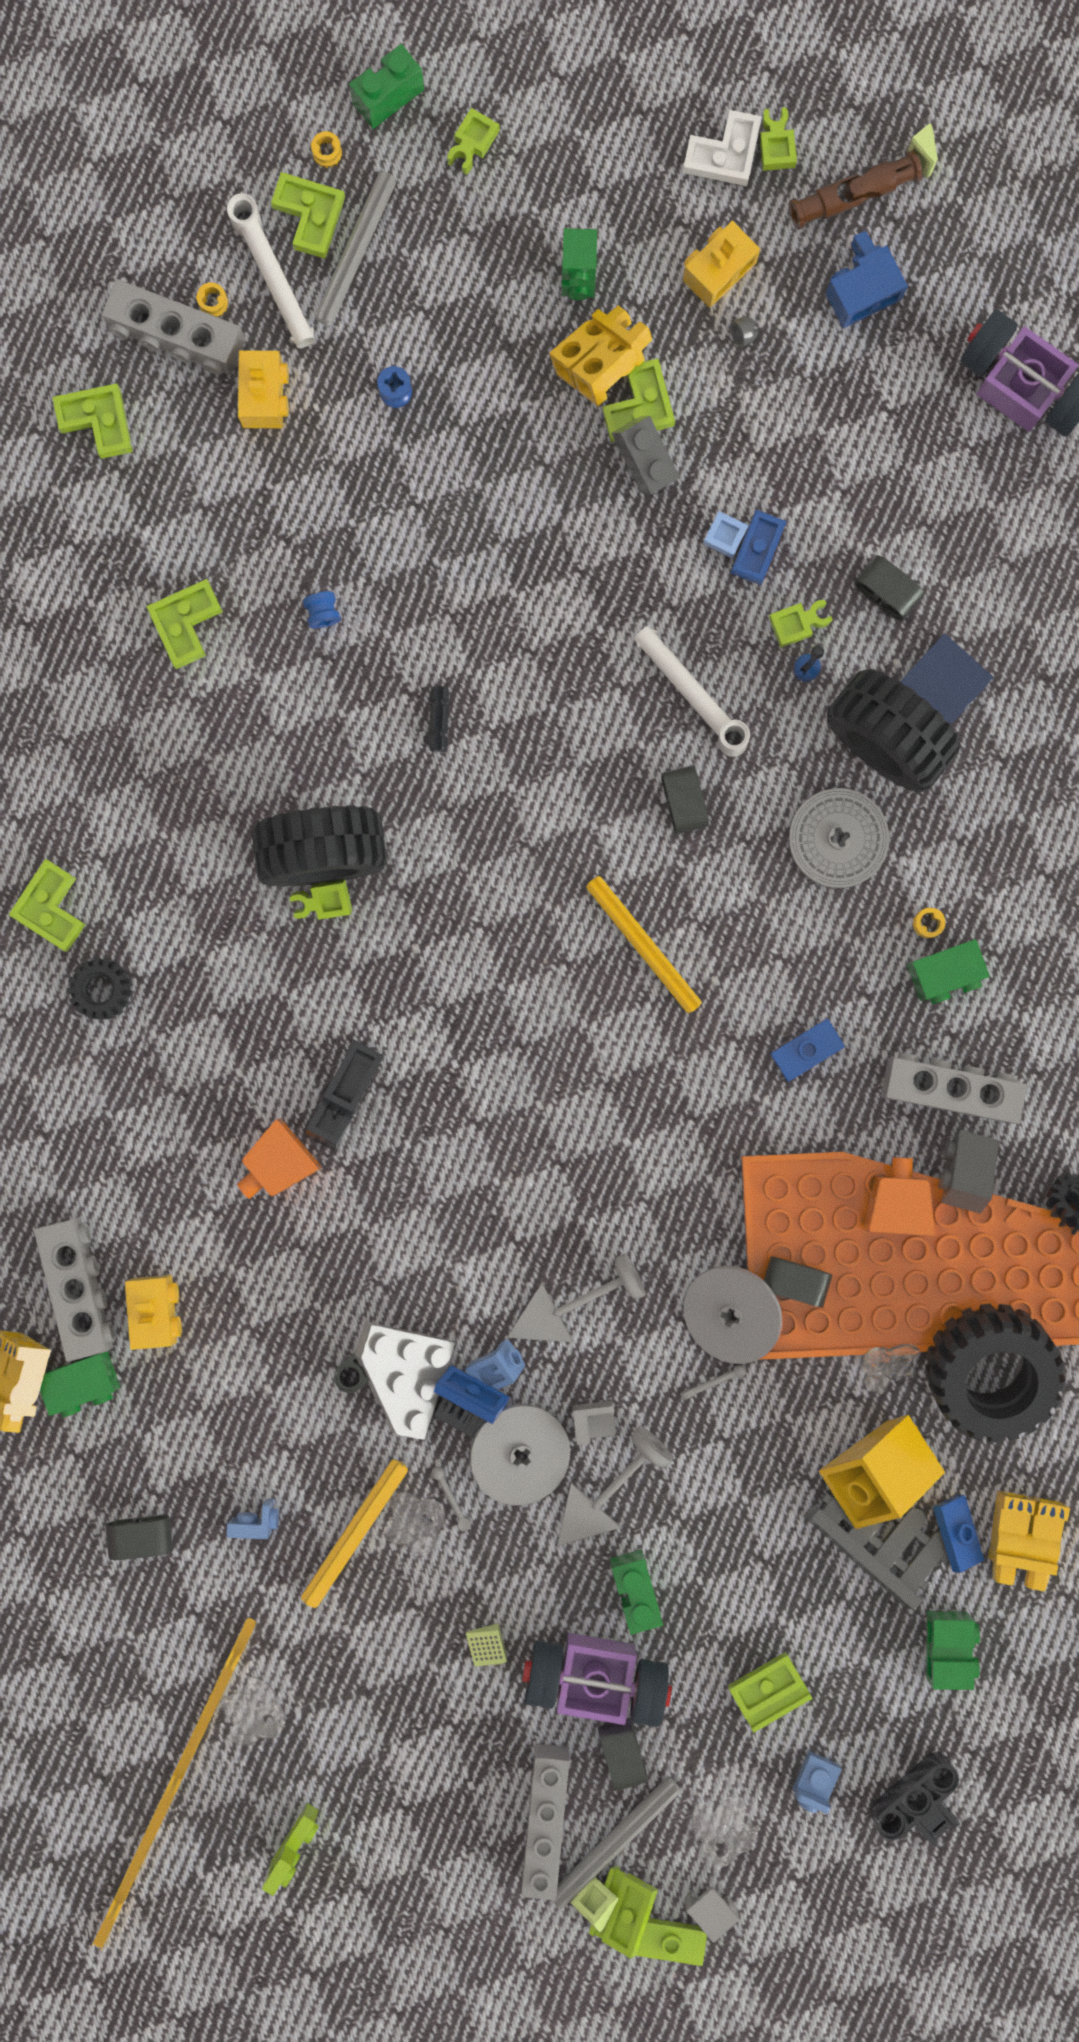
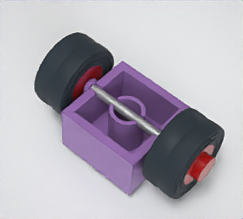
M996 309L983 325L978 323L966 340L970 344L960 360L965 367L971 369L980 377L988 371L996 358L999 360L976 395L1029 433L1053 400H1055L1057 403L1044 422L1062 436L1067 437L1079 422V373L1066 391L1063 386L1079 364L1025 326L1009 348L1006 347V344L1017 330L1018 324L1013 319L1007 317L1006 314Z
M568 1633L563 1659L562 1645L535 1641L530 1661L525 1660L522 1682L527 1683L525 1704L553 1709L557 1698L558 1714L625 1725L629 1699L631 1697V1722L651 1727H660L665 1707L670 1705L672 1686L668 1685V1664L649 1659H640L637 1664L634 1682H632L637 1658L635 1644Z

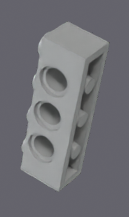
M119 279L115 280L101 315L113 335L121 339H128V336L139 340L141 345L153 351H158L160 348L171 352L172 357L184 363H189L190 360L202 364L203 369L216 375H220L221 372L232 375L239 357V350H242L246 340L241 326ZM140 315H149L145 322H135ZM170 327H180L179 331L176 334H166L167 330ZM203 338L211 339L210 343L205 347L196 346L198 341Z
M899 1052L898 1058L893 1057L887 1060L880 1096L882 1098L1010 1124H1020L1027 1084L1018 1083V1076L999 1072L997 1073V1078L984 1076L985 1069L965 1066L964 1071L951 1069V1062L932 1059L931 1065L918 1062L919 1056L901 1052ZM919 1071L924 1072L928 1077V1084L923 1090H918L913 1082L914 1076ZM952 1078L957 1079L961 1085L960 1093L955 1097H952L947 1091V1083ZM985 1085H989L994 1092L993 1099L987 1104L980 1098V1091Z
M79 1217L33 1229L66 1362L113 1348L112 1342L116 1340V1335L112 1322H107L104 1309L107 1308V1298L104 1290L98 1287L96 1276L99 1275V1266L96 1257L90 1254L88 1243L91 1242V1234L87 1223H83L82 1218ZM65 1246H69L75 1251L76 1259L73 1264L65 1262L62 1257V1251ZM73 1279L79 1280L84 1286V1292L81 1297L74 1295L70 1289ZM81 1312L89 1314L92 1318L90 1329H84L79 1324L78 1318Z
M535 1743L522 1873V1897L556 1900L569 1771V1747Z

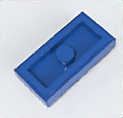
M756 509L730 574L761 586L787 521Z
M827 1018L774 1050L770 1055L785 1080L789 1082L840 1051L845 1045Z
M452 1365L438 1380L433 1391L491 1424L499 1417L510 1398Z
M957 1494L933 1506L952 1572L962 1573L984 1561L965 1495Z

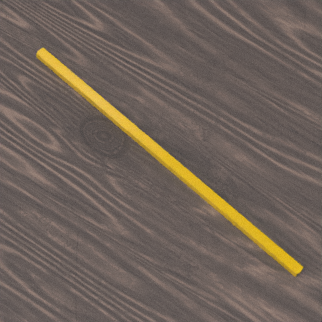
M247 1618L96 1935L93 1944L99 1948L101 1947V1950L257 1622L251 1618Z

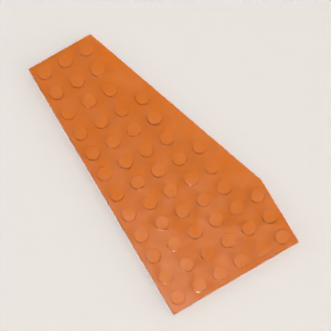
M842 1151L741 1156L747 1270L756 1274L764 1281L770 1257L774 1256L833 1274L823 1308L775 1294L782 1312V1329L777 1343L759 1360L927 1352L928 1347H935L932 1338L938 1330L943 1332L947 1328L945 1325L947 1320L951 1317H954L955 1320L963 1316L961 1311L971 1307L972 1311L980 1310L979 1306L981 1304L991 1303L994 1309H998L999 1304L1011 1305L1014 1312L1016 1309H1021L1029 1313L1032 1319H1036L1043 1326L1055 1346L1079 1345V1231L1073 1235L1068 1225L1060 1227L1061 1219L1059 1217H1051V1210L992 1194V1200L981 1214L941 1203L943 1190L938 1187V1178L912 1171V1178L929 1181L935 1236L868 1232L864 1230V1222L875 1176L891 1177V1165Z

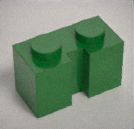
M402 43L380 59L381 70L374 73L371 68H368L349 83L352 103L372 129L424 91L422 68Z
M563 228L562 297H568L575 301L594 297L597 229Z
M976 939L906 964L919 1000L925 1001L930 999L932 1005L950 999L949 992L961 988L963 993L983 987L981 980L990 977Z
M106 1351L45 1372L40 1393L48 1415L52 1416L60 1413L61 1417L65 1418L80 1412L81 1404L92 1401L93 1405L96 1406L113 1399L112 1393L121 1386L109 1353Z
M640 1549L610 1558L611 1569L619 1595L628 1593V1596L621 1597L630 1635L663 1626L643 1550Z
M927 1611L926 1679L933 1690H974V1678H979L980 1665L978 1657H973V1648H975V1644L980 1642V1629L978 1623H975V1620L967 1611Z

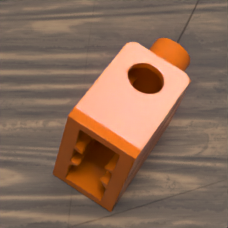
M277 1119L242 1159V1163L250 1173L240 1180L237 1186L248 1199L252 1198L262 1188L273 1197L317 1172L322 1166L282 1119Z
M892 1157L891 1177L875 1176L865 1217L864 1230L878 1233L935 1236L930 1184L926 1179L912 1178L913 1158Z

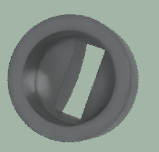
M741 317L730 323L731 336L739 347L752 343L759 333L758 329L753 328L756 325V321L750 317Z

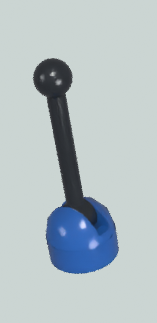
M815 645L811 648L810 654H803L798 657L793 671L800 681L810 682L817 678L821 671L819 659L824 655L823 647Z

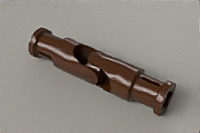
M912 150L899 160L891 163L885 161L872 166L863 176L851 175L816 189L811 196L801 200L796 198L789 200V213L794 226L798 230L803 229L805 224L820 217L827 219L861 205L867 198L881 197L896 190L897 186L908 181H920L922 179L920 159ZM844 184L845 198L849 202H843L837 195V188Z

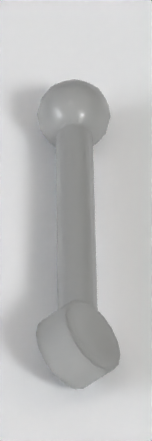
M740 1364L736 1365L733 1371L694 1388L682 1391L680 1393L681 1398L686 1400L731 1378H742L746 1374V1368Z
M440 1466L434 1467L431 1475L439 1481L458 1518L457 1526L459 1530L468 1531L471 1527V1521L463 1515L444 1478V1469Z

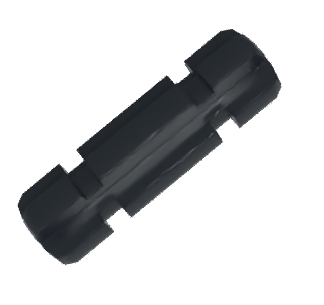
M433 686L430 696L433 704L430 705L429 731L432 733V736H429V749L433 752H445L448 742L445 734L448 733L449 707L446 703L449 702V689L445 686Z

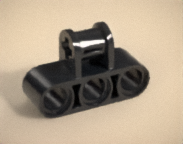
M933 1752L927 1755L872 1804L870 1810L871 1817L883 1838L897 1840L916 1826L935 1847L938 1844L937 1839L952 1826L957 1827L960 1825L958 1819L943 1802L955 1791L959 1784V1775L945 1754ZM940 1768L947 1769L944 1777L939 1779L933 1778L936 1770ZM922 1791L919 1799L915 1801L907 1800L911 1792ZM886 1814H896L892 1822H881Z

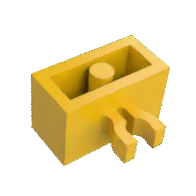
M733 220L724 229L722 227L717 228L709 237L708 245L701 251L698 249L693 251L684 262L685 268L682 281L709 308L757 263L760 248Z
M239 350L238 418L243 428H283V417H288L289 413L288 397L283 396V384L289 383L288 363H283L279 351Z
M172 1275L132 1278L125 1281L130 1350L169 1347L177 1343V1337H181L182 1325L180 1317H175L174 1303L179 1301V1288L177 1283H173Z

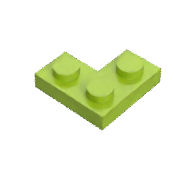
M281 172L271 201L272 208L301 217L292 243L294 250L326 259L345 200L344 191Z
M658 358L645 361L638 367L635 366L627 375L633 399L602 407L610 443L615 442L611 434L612 432L639 416H650L657 431L675 426V418Z
M117 383L52 397L58 428L62 434L92 427L97 452L101 459L133 452L121 389Z
M208 579L146 606L175 669L206 656L193 625L223 612Z
M47 859L43 861L8 914L65 952L69 951L86 925L59 907V904L76 878Z
M309 1803L306 1804L270 1862L261 1889L271 1896H274L280 1885L284 1888L287 1887L297 1869L295 1865L301 1856L297 1852L303 1842L309 1844L318 1830L319 1825L315 1821L319 1810Z

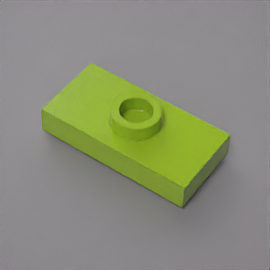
M649 1918L636 1956L703 1966L707 1935L699 1925Z

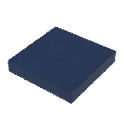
M944 633L900 682L916 691V694L921 698H925L935 710H938L944 716L948 723L952 724L994 677Z

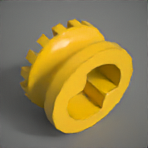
M322 131L316 134L311 142V150L315 162L321 167H334L333 165H337L342 156L338 137L329 131ZM331 143L333 153L322 155L321 144Z
M208 282L198 289L196 300L202 312L219 317V315L222 316L227 311L228 299L224 289L219 284ZM217 293L219 295L217 297L218 304L213 307L205 305L208 301V294Z
M931 907L916 913L912 923L913 930L916 931L917 935L927 939L941 934L946 924L942 912ZM930 914L932 920H937L938 925L934 932H927V927L921 926L923 915Z

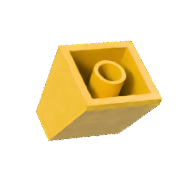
M904 1415L884 1422L822 1467L819 1473L854 1528L858 1529L901 1518L945 1471L910 1416Z

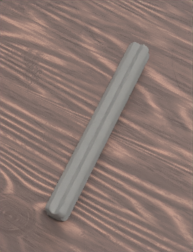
M385 171L379 172L315 313L316 320L325 326L333 324L396 185L395 177Z
M666 1777L557 1885L556 1900H552V1902L558 1908H564L679 1795L680 1787L671 1777Z

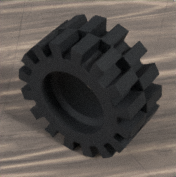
M96 958L93 961L86 960L82 962V966L76 967L73 970L75 972L74 976H70L68 982H71L70 988H67V994H71V999H69L71 1005L76 1006L75 1010L78 1013L92 1019L109 1020L114 1018L113 1016L122 1014V1009L128 1007L131 1003L128 1001L129 997H133V991L130 990V986L133 983L132 979H129L127 976L129 975L128 972L122 969L121 965L106 959ZM104 976L112 984V994L104 1002H95L89 996V984L94 978Z

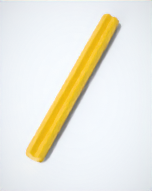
M597 876L592 879L586 886L587 890L687 1013L697 1009L701 1005V1000L602 877Z
M396 1459L390 1461L302 1593L301 1599L306 1605L313 1608L319 1606L407 1474L408 1468L404 1463Z

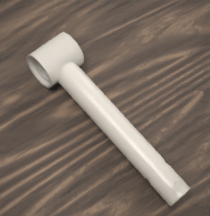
M243 193L234 195L227 205V212L236 233L244 236L292 337H290V340L296 344L297 348H304L315 341L314 328H310L304 318L299 304L261 228V217L255 200ZM242 211L252 212L251 216L246 220L237 219L238 214Z
M649 626L642 629L634 638L637 648L643 649L719 736V749L725 755L731 757L742 754L746 750L750 739L748 726L740 720H731L669 648L664 645L662 640L656 635L658 631L651 629ZM731 731L738 732L742 736L743 742L739 745H731L725 740V735Z

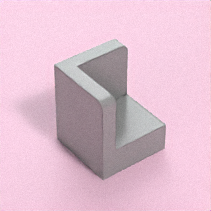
M612 1401L572 1405L577 1445L590 1444V1438L614 1436L616 1434Z
M713 1887L707 1889L696 1900L690 1893L684 1898L686 1911L713 1943L740 1920L737 1907L728 1895L722 1898Z

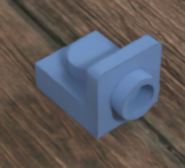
M507 1339L502 1341L495 1351L470 1362L465 1370L470 1376L499 1390L515 1382L525 1368V1363L519 1351Z
M266 1499L263 1503L262 1518H257L258 1514L252 1512L237 1513V1517H232L227 1523V1538L268 1539L272 1534V1529H277L279 1523V1508H274V1499Z
M808 1751L793 1786L794 1794L799 1801L798 1804L802 1808L812 1813H817L818 1810L826 1814L829 1813L831 1807L828 1800L842 1770L840 1764Z

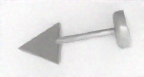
M626 1253L618 1256L615 1259V1267L619 1278L557 1309L543 1283H541L507 1338L573 1342L560 1317L561 1315L622 1285L633 1299H639L646 1295L635 1266Z
M641 1426L634 1431L632 1440L641 1453L594 1502L571 1483L557 1546L621 1528L600 1507L646 1459L661 1468L667 1467L673 1461L669 1450L654 1434Z

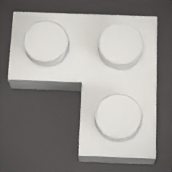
M729 110L723 141L690 135L683 173L747 186L762 116Z

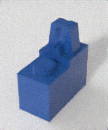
M866 231L855 235L851 242V247L855 254V257L852 259L854 269L844 268L836 272L831 277L825 293L843 329L901 301L908 287L888 246L881 247L878 245L875 247Z

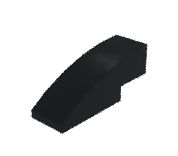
M354 1040L323 1095L322 1102L306 1128L305 1136L336 1151L384 1058L383 1054Z

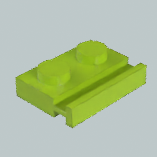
M787 1652L782 1653L728 1685L729 1691L753 1733L813 1699Z
M614 1866L610 1868L605 1887L618 1898V1901L604 1929L598 1932L591 1925L588 1934L596 1935L602 1939L603 1943L631 1959L637 1955L658 1889L630 1873L626 1874L620 1870V1867Z

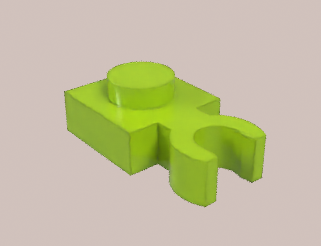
M782 107L779 121H773L769 116V109H765L762 117V126L767 132H761L759 138L762 171L795 168L797 157L794 129L784 130L788 120L787 108Z
M471 108L454 135V141L459 145L449 150L447 155L448 165L452 166L457 158H464L466 161L462 165V173L468 174L473 166V155L476 154L481 158L485 156L500 131L499 124Z
M816 601L807 611H804L802 603L770 614L768 618L779 647L782 648L811 637L813 635L811 626L816 628L827 627L833 620L832 616L821 619L816 615L818 609L826 606V601Z
M345 879L316 883L310 888L312 894L298 890L289 897L290 902L299 900L304 903L305 908L296 909L293 914L294 918L297 919L307 917L311 911H316L318 920L350 915L352 912Z

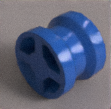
M389 366L383 369L377 380L380 398L388 407L401 408L410 401L412 396L410 377L403 368L398 366Z
M319 592L309 595L302 600L304 608L309 611L310 616L307 621L310 628H325L341 621L340 613L335 610L334 606L336 602L334 592Z

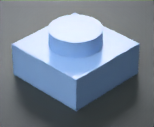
M718 511L703 544L733 559L749 525Z

